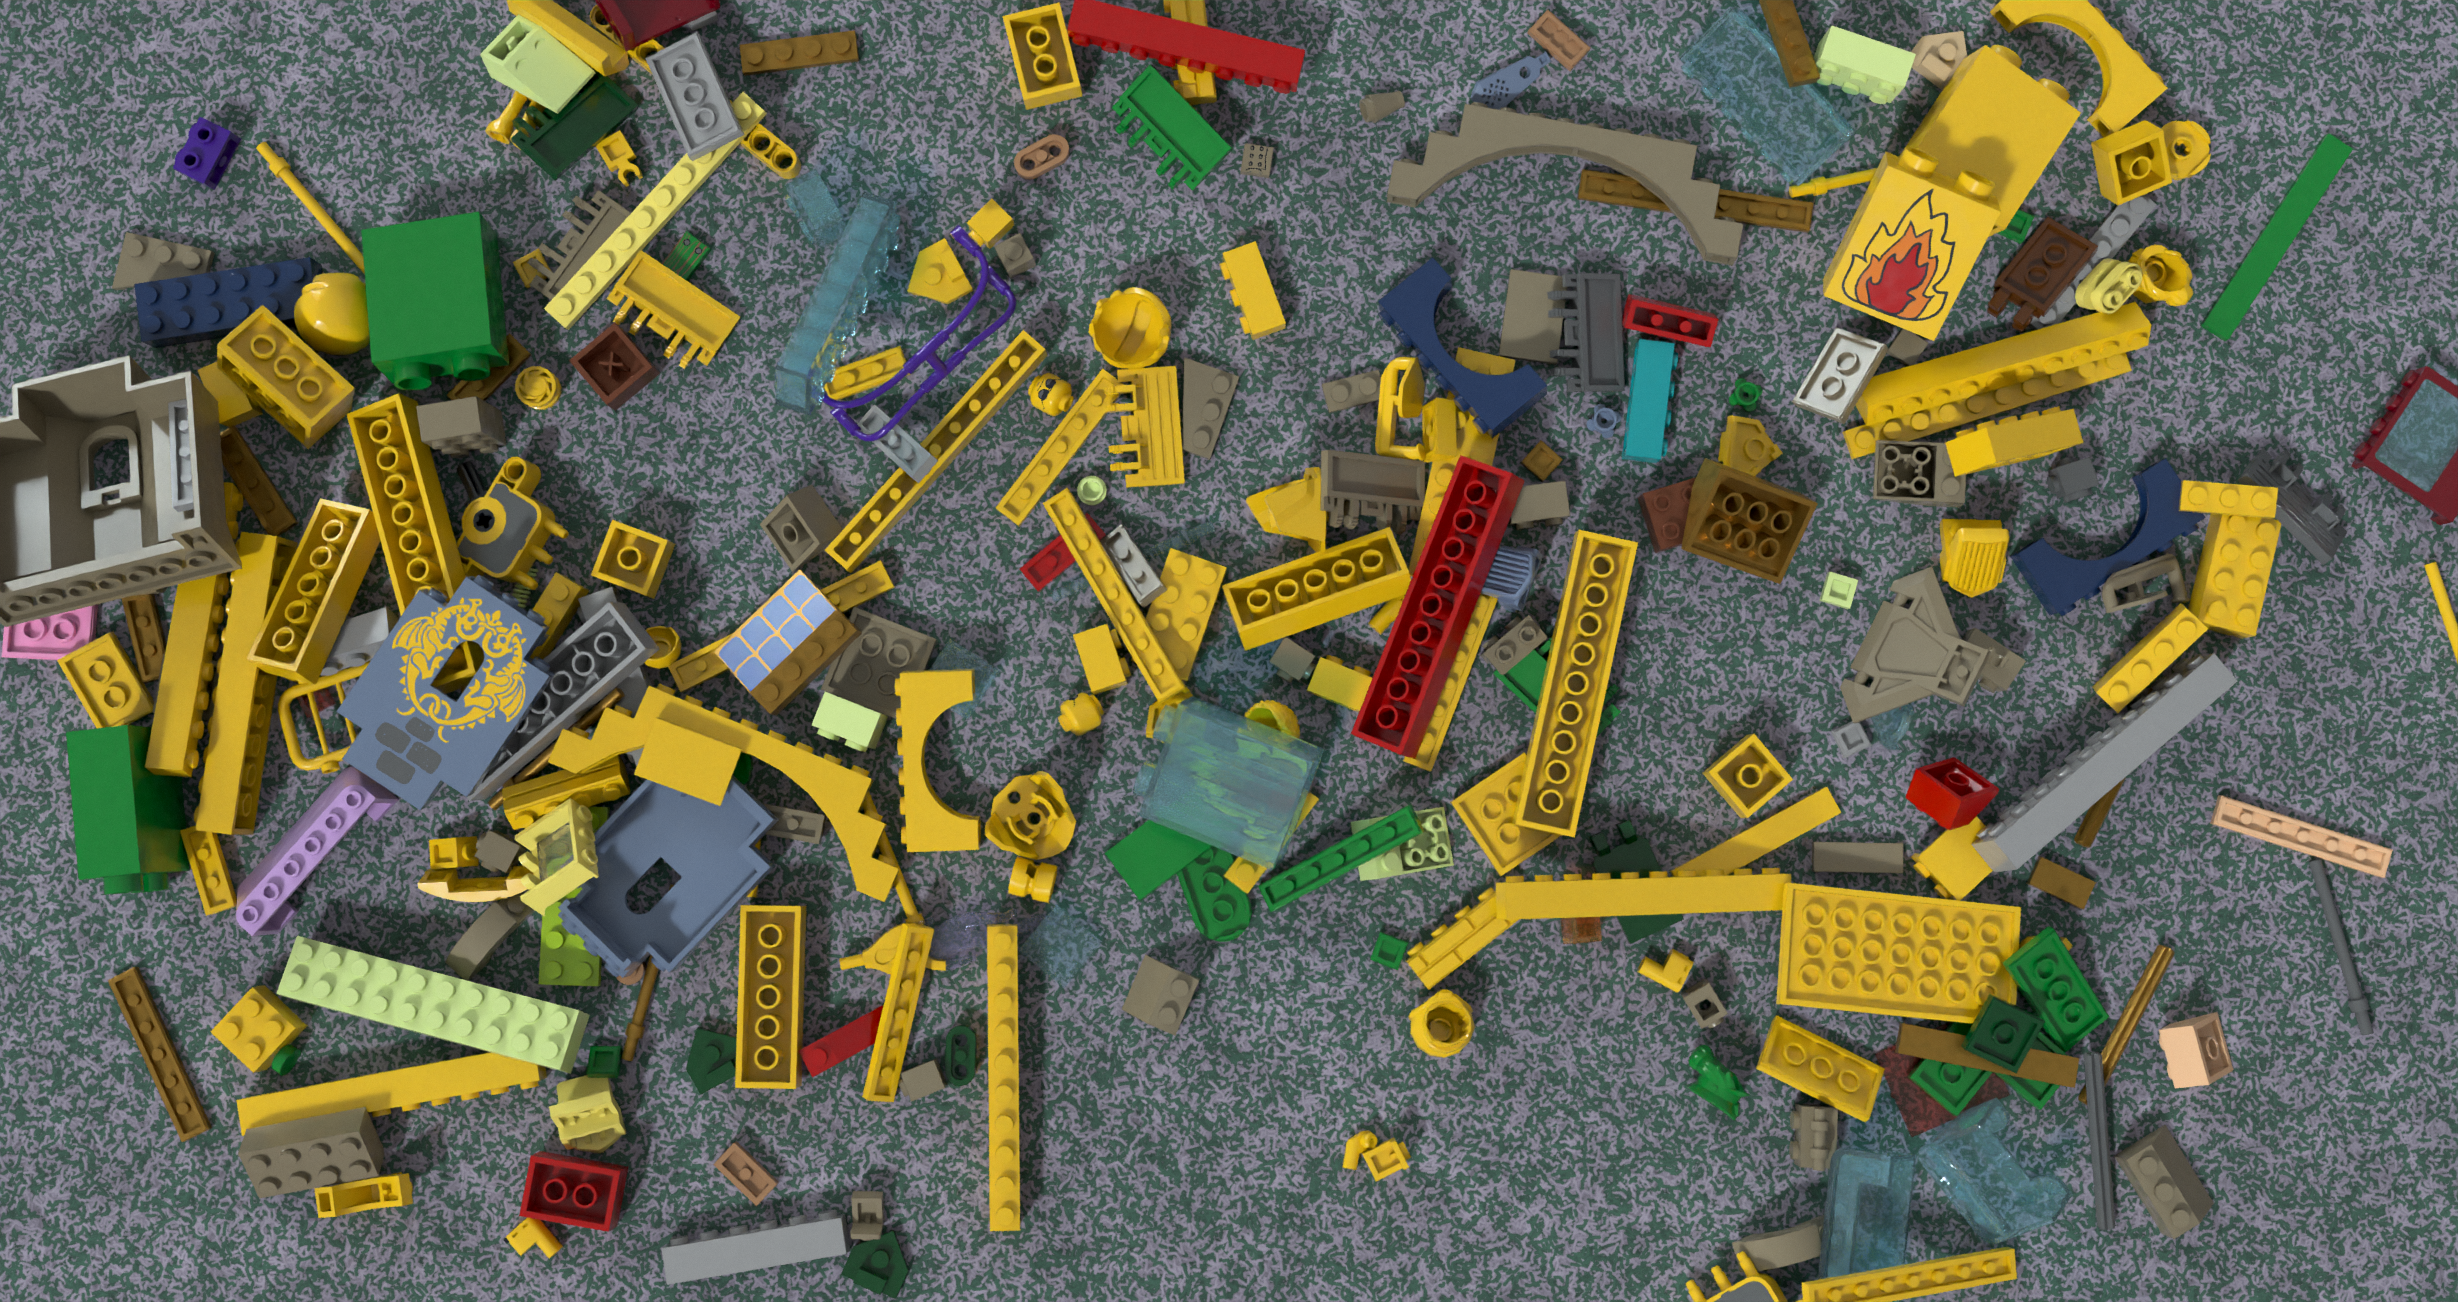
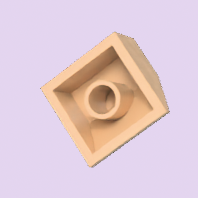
M2218 1012L2171 1023L2159 1029V1043L2165 1051L2168 1062L2167 1072L2170 1079L2173 1080L2175 1088L2210 1085L2233 1071Z

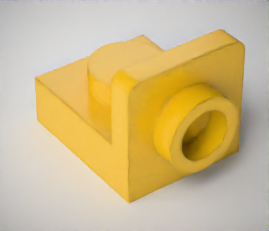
M477 837L429 840L430 868L443 869L478 866L479 859L475 857L478 850L476 848Z

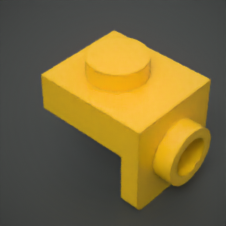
M1394 1137L1362 1153L1375 1181L1402 1168L1404 1170L1409 1168L1406 1160L1410 1159L1411 1156L1404 1142L1397 1144Z

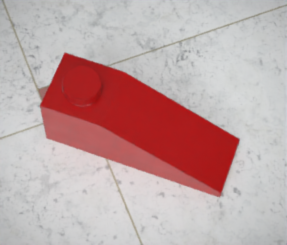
M883 1005L799 1050L812 1078L875 1044Z

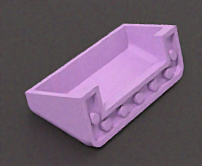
M355 767L345 768L240 884L237 892L236 919L239 925L251 936L279 934L298 912L287 901L294 891L365 812L374 821L379 822L399 799L387 788Z

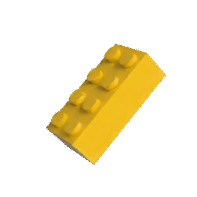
M2060 406L2042 411L2041 416H2039L2038 411L2021 415V420H2018L2017 416H2011L1999 420V425H1996L1995 421L1992 420L1976 425L1977 431H1974V428L1957 432L1956 439L1945 442L1955 477L2037 459L2082 444L2083 439L2074 409L2061 411Z
M2210 514L2188 608L2208 630L2242 639L2256 636L2281 529V523L2278 520Z
M1170 548L1160 577L1167 590L1151 602L1146 620L1180 678L1188 681L1227 572V567Z

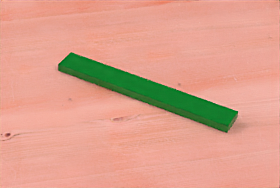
M2330 133L2323 137L2200 325L2224 342L2230 338L2353 148Z

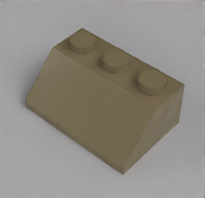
M2166 1125L2114 1155L2163 1235L2175 1239L2200 1224L2214 1204Z

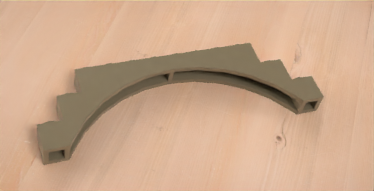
M1473 102L1471 105L1465 104L1459 137L1453 136L1448 131L1429 132L1423 165H1418L1416 161L1411 159L1394 160L1387 194L1388 203L1416 208L1445 182L1475 166L1510 156L1538 153L1567 155L1607 165L1626 176L1636 179L1641 185L1660 198L1681 221L1704 261L1733 266L1738 256L1743 224L1736 223V220L1733 218L1719 217V219H1714L1720 184H1714L1711 179L1707 178L1691 179L1697 145H1691L1687 140L1674 139L1669 141L1661 139V136L1656 134L1641 136L1632 134V131L1623 128L1615 129V131L1603 129L1602 125L1596 123L1580 125L1575 124L1573 120L1568 118L1547 119L1545 115L1540 113L1525 115L1506 107L1497 110L1488 108L1486 104Z

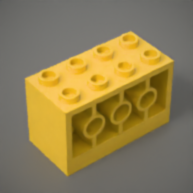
M263 305L217 344V368L307 449L346 416L352 408L355 388Z

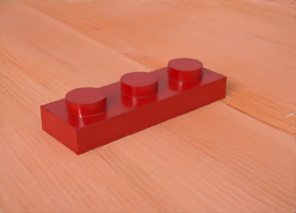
M1086 513L1087 520L1101 541L1106 537V534L1092 517ZM1059 535L1019 570L1034 588L1040 592L1073 565L1076 560L1062 536Z

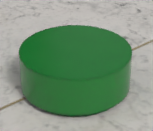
M292 1044L285 1045L275 1055L272 1061V1070L282 1076L289 1073L299 1059L301 1050Z

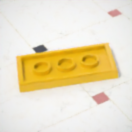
M1777 1015L1771 1022L1756 1069L1863 1122H1867L1870 1119L1885 1068Z

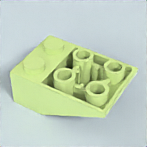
M519 14L480 54L491 78L557 114L595 74L592 68L541 26Z
M1444 807L1415 811L1425 832L1359 866L1360 881L1453 866ZM1387 816L1351 822L1352 833L1355 834Z

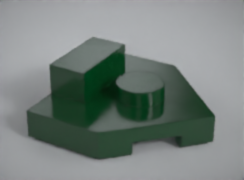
M697 1027L686 1070L701 1095L735 1076L736 1036Z
M895 1230L882 1234L878 1240L863 1241L854 1245L841 1275L854 1280L853 1283L879 1295L883 1293L896 1299L908 1274L909 1267L903 1256Z

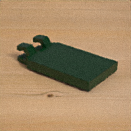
M1624 820L1616 824L1624 843L1610 849L1603 832H1598L1589 837L1597 856L1593 857L1594 861L1591 862L1596 873H1610L1611 879H1619L1623 872H1639V878H1649V872L1662 871L1647 838H1643L1642 835L1637 837L1630 820ZM1682 914L1616 916L1629 944L1684 920Z

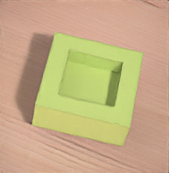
M1828 572L1819 601L1850 609L1858 580Z

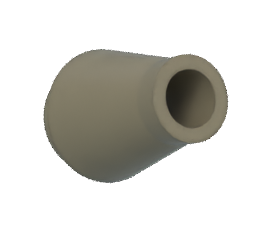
M1398 90L1390 93L1366 95L1365 99L1360 100L1359 107L1365 122L1372 121L1376 123L1396 110L1404 108L1405 101L1401 91Z

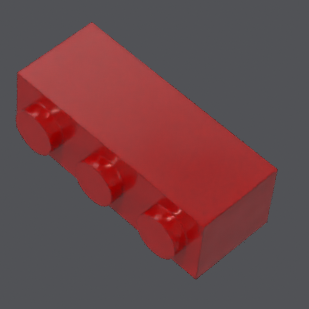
M1628 294L1622 315V325L1624 328L1710 348L1719 320L1714 313Z

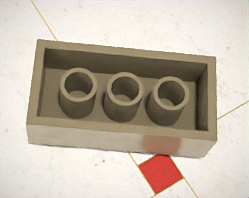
M366 1107L246 1129L238 1152L259 1198L379 1176L385 1154Z

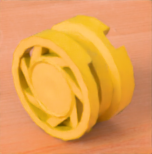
M531 366L524 369L518 375L515 381V391L518 398L524 404L536 410H545L558 402L561 395V384L559 379L548 369L541 366Z

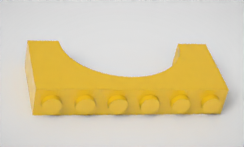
M2001 0L1990 11L2008 33L2029 23L2048 22L2073 31L2088 44L2099 62L2103 88L2099 104L2087 120L2102 137L2121 130L2168 89L2163 84L2162 77L2158 73L2151 71L2144 63L2142 55L2130 48L2124 41L2122 33L2116 28H2112L2105 20L2102 11L2092 6L2088 0Z
M975 669L903 671L900 673V678L895 679V694L901 697V708L896 709L897 726H902V738L897 740L898 755L903 756V767H899V785H904L905 797H900V814L905 815L906 827H901L902 845L907 844V852L979 850L981 847L980 816L960 813L945 804L934 791L925 767V746L934 722L946 709L958 703L973 701L976 698Z

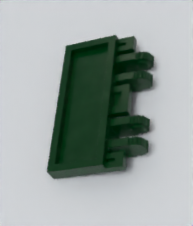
M594 70V76L589 80L592 85L587 82L580 89L579 92L581 94L579 96L576 94L558 114L548 108L544 110V113L551 120L535 108V106L531 105L525 110L528 118L540 128L538 131L519 116L512 121L513 126L519 132L511 138V141L555 181L638 109V104L608 76L605 77L596 70Z

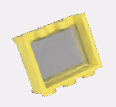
M571 798L515 835V840L532 852L531 854L527 851L519 856V861L534 873V875L528 873L521 878L523 886L529 889V891L520 896L521 901L545 916V909L548 906H551L593 876L595 878L599 877L598 858L594 844L595 836L592 828V814L586 806L579 805Z

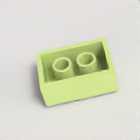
M1831 26L1818 43L1814 55V61L1820 75L1817 83L1822 85H1831L1832 83L1841 86L1842 91L1852 95L1862 93L1870 96L1869 99L1877 104L1891 103L1904 89L1916 54Z

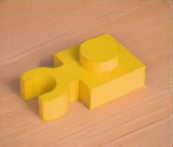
M620 130L596 145L609 170L613 172L619 169L618 178L626 187L629 186V182L626 180V175L629 172H635L639 179L643 178L641 170L635 164L630 163L637 157Z

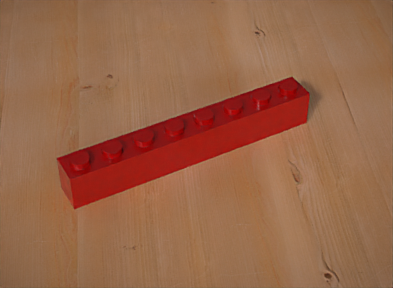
M1074 0L1067 28L1069 39H1072L1073 43L1080 46L1088 47L1090 44L1101 46L1102 50L1109 53L1127 52L1135 59L1146 60L1148 57L1156 59L1160 64L1174 67L1175 64L1186 66L1189 71L1194 73L1212 72L1216 73V77L1220 79L1232 80L1237 78L1244 80L1245 84L1253 87H1261V84L1271 86L1274 91L1288 94L1290 91L1297 92L1305 59L1304 49L1095 0Z

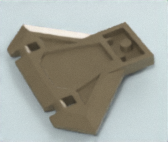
M1933 567L1895 580L1889 589L1897 594L1893 603L1883 601L1850 666L1851 669L1857 671L1854 680L1851 681L1844 678L1840 686L1854 724L1931 695L1939 696L1964 707L1991 654L1987 649L1960 639ZM1907 600H1912L1910 608H1904ZM1868 677L1874 679L1870 688L1864 686Z

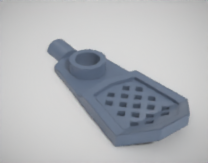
M1545 51L1536 58L1526 56L1477 81L1470 97L1472 102L1485 104L1487 101L1486 105L1488 108L1497 110L1504 108L1540 76V69L1551 62L1547 52ZM1526 67L1527 75L1522 78L1520 76V69Z

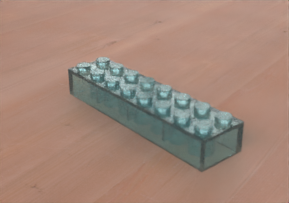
M866 191L863 192L775 367L776 405L807 415H811L815 405H821L825 394L824 386L826 382L831 383L834 378L837 359H843L847 348L846 341L848 337L853 338L858 325L856 320L859 315L863 316L868 306L867 298L870 293L874 294L877 289L879 273L886 271L889 262L888 254L890 250L895 251L900 235L896 234L901 219V216L897 215L898 202Z

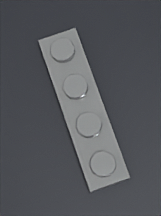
M186 399L168 403L172 507L177 512L194 509Z
M874 404L857 425L860 426L863 433L873 434L884 427L891 418ZM898 424L882 438L872 441L917 483H920L938 462L933 455Z

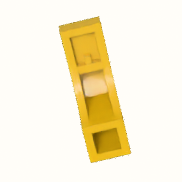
M409 1173L384 1174L377 1177L314 1188L318 1218L337 1217L364 1210L413 1204V1186L410 1182Z

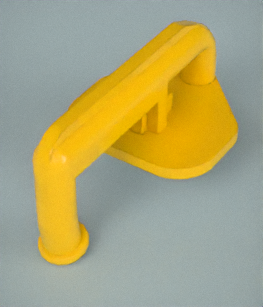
M1397 357L1388 364L1381 376L1375 450L1380 456L1409 460L1419 459L1421 461L1425 459V450L1420 443L1416 446L1394 445L1397 408L1401 418L1419 417L1422 411L1425 382L1418 358ZM1399 370H1406L1400 382L1399 394L1397 395Z

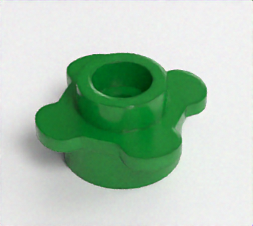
M1740 378L1735 381L1734 385L1736 388L1728 398L1729 403L1732 406L1739 405L1744 407L1747 412H1752L1756 409V401L1762 395L1763 390L1760 385L1746 382L1745 379ZM1743 393H1747L1748 397L1744 398Z

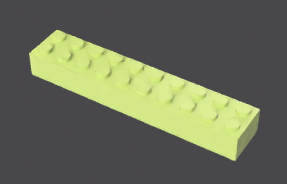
M301 936L296 937L276 993L297 1001L570 1074L590 1016L580 1010Z

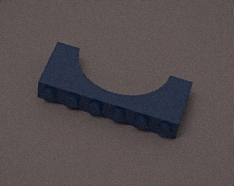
M1432 257L1378 301L1380 310L1378 315L1387 327L1392 325L1399 332L1397 337L1406 348L1411 346L1417 353L1415 357L1418 358L1420 365L1426 370L1430 368L1436 374L1434 379L1444 391L1448 389L1455 396L1453 400L1458 408L1464 413L1468 411L1474 417L1472 422L1482 434L1487 432L1493 439L1547 395V384L1529 364L1508 374L1487 375L1465 368L1446 352L1436 334L1435 316L1442 299L1452 289V278Z
M2166 458L2155 462L2132 477L2138 490L2140 501L2138 521L2128 540L2111 555L2099 560H2077L2062 555L2054 550L2044 538H2040L2010 556L2049 615L2059 613L2063 616L2077 607L2075 602L2082 597L2088 600L2100 593L2099 586L2104 584L2112 573L2150 560L2148 555L2153 551L2157 550L2160 553L2175 544L2172 539L2181 534L2185 537L2199 528L2197 523L2206 517L2203 513L2179 511L2181 480Z

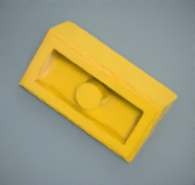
M1436 397L1422 407L1424 462L1428 463L1452 458L1457 454L1456 404L1454 400Z

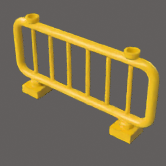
M370 661L365 662L362 666L340 670L334 675L319 677L316 685L289 679L298 683V685L286 689L280 696L277 706L289 756L293 764L299 769L310 771L321 768L322 774L340 770L339 762L344 761L342 758L350 746L329 752L313 692L336 684L342 704L346 698L342 682L361 676ZM466 687L461 688L462 693ZM305 694L309 698L324 754L312 759H307L302 754L290 710L291 701ZM345 718L351 743H353L356 739L354 726L350 720Z

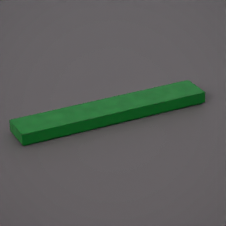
M1408 805L1261 883L1258 887L1270 912H1274L1424 833L1425 830L1413 806Z

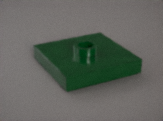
M1989 994L1961 1047L2017 1074L2045 1020L1997 996Z

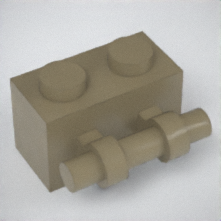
M1795 1104V1111H1791L1790 1126L1791 1129H1795V1141H1791L1789 1146L1790 1158L1794 1159L1795 1165L1803 1168H1813V1170L1825 1171V1168L1837 1169V1108L1821 1104Z

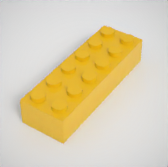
M320 498L246 660L266 673L316 685L380 543L375 518L370 509Z
M1387 527L1325 549V551H1319L1222 585L1242 645L1244 650L1247 651L1403 596L1407 592L1411 578L1391 528Z
M741 905L735 1088L796 1089L802 1086V1057L799 1050L803 1049L806 906Z

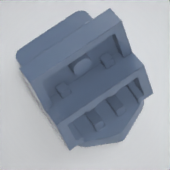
M1499 545L1481 593L1497 598V601L1505 610L1516 614L1518 610L1523 612L1543 555L1537 549L1519 545L1517 548Z

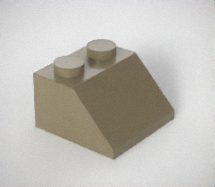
M813 485L788 494L760 523V526L792 572L825 551L843 530Z
M1145 954L1121 1010L1149 1025L1176 1036L1200 978Z

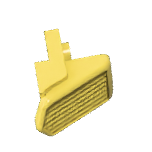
M585 1075L560 1082L557 1085L558 1104L549 1106L551 1119L558 1128L560 1141L567 1150L575 1148L579 1151L602 1153L614 1144L621 1135L627 1134L621 1109L613 1097L609 1078H588Z

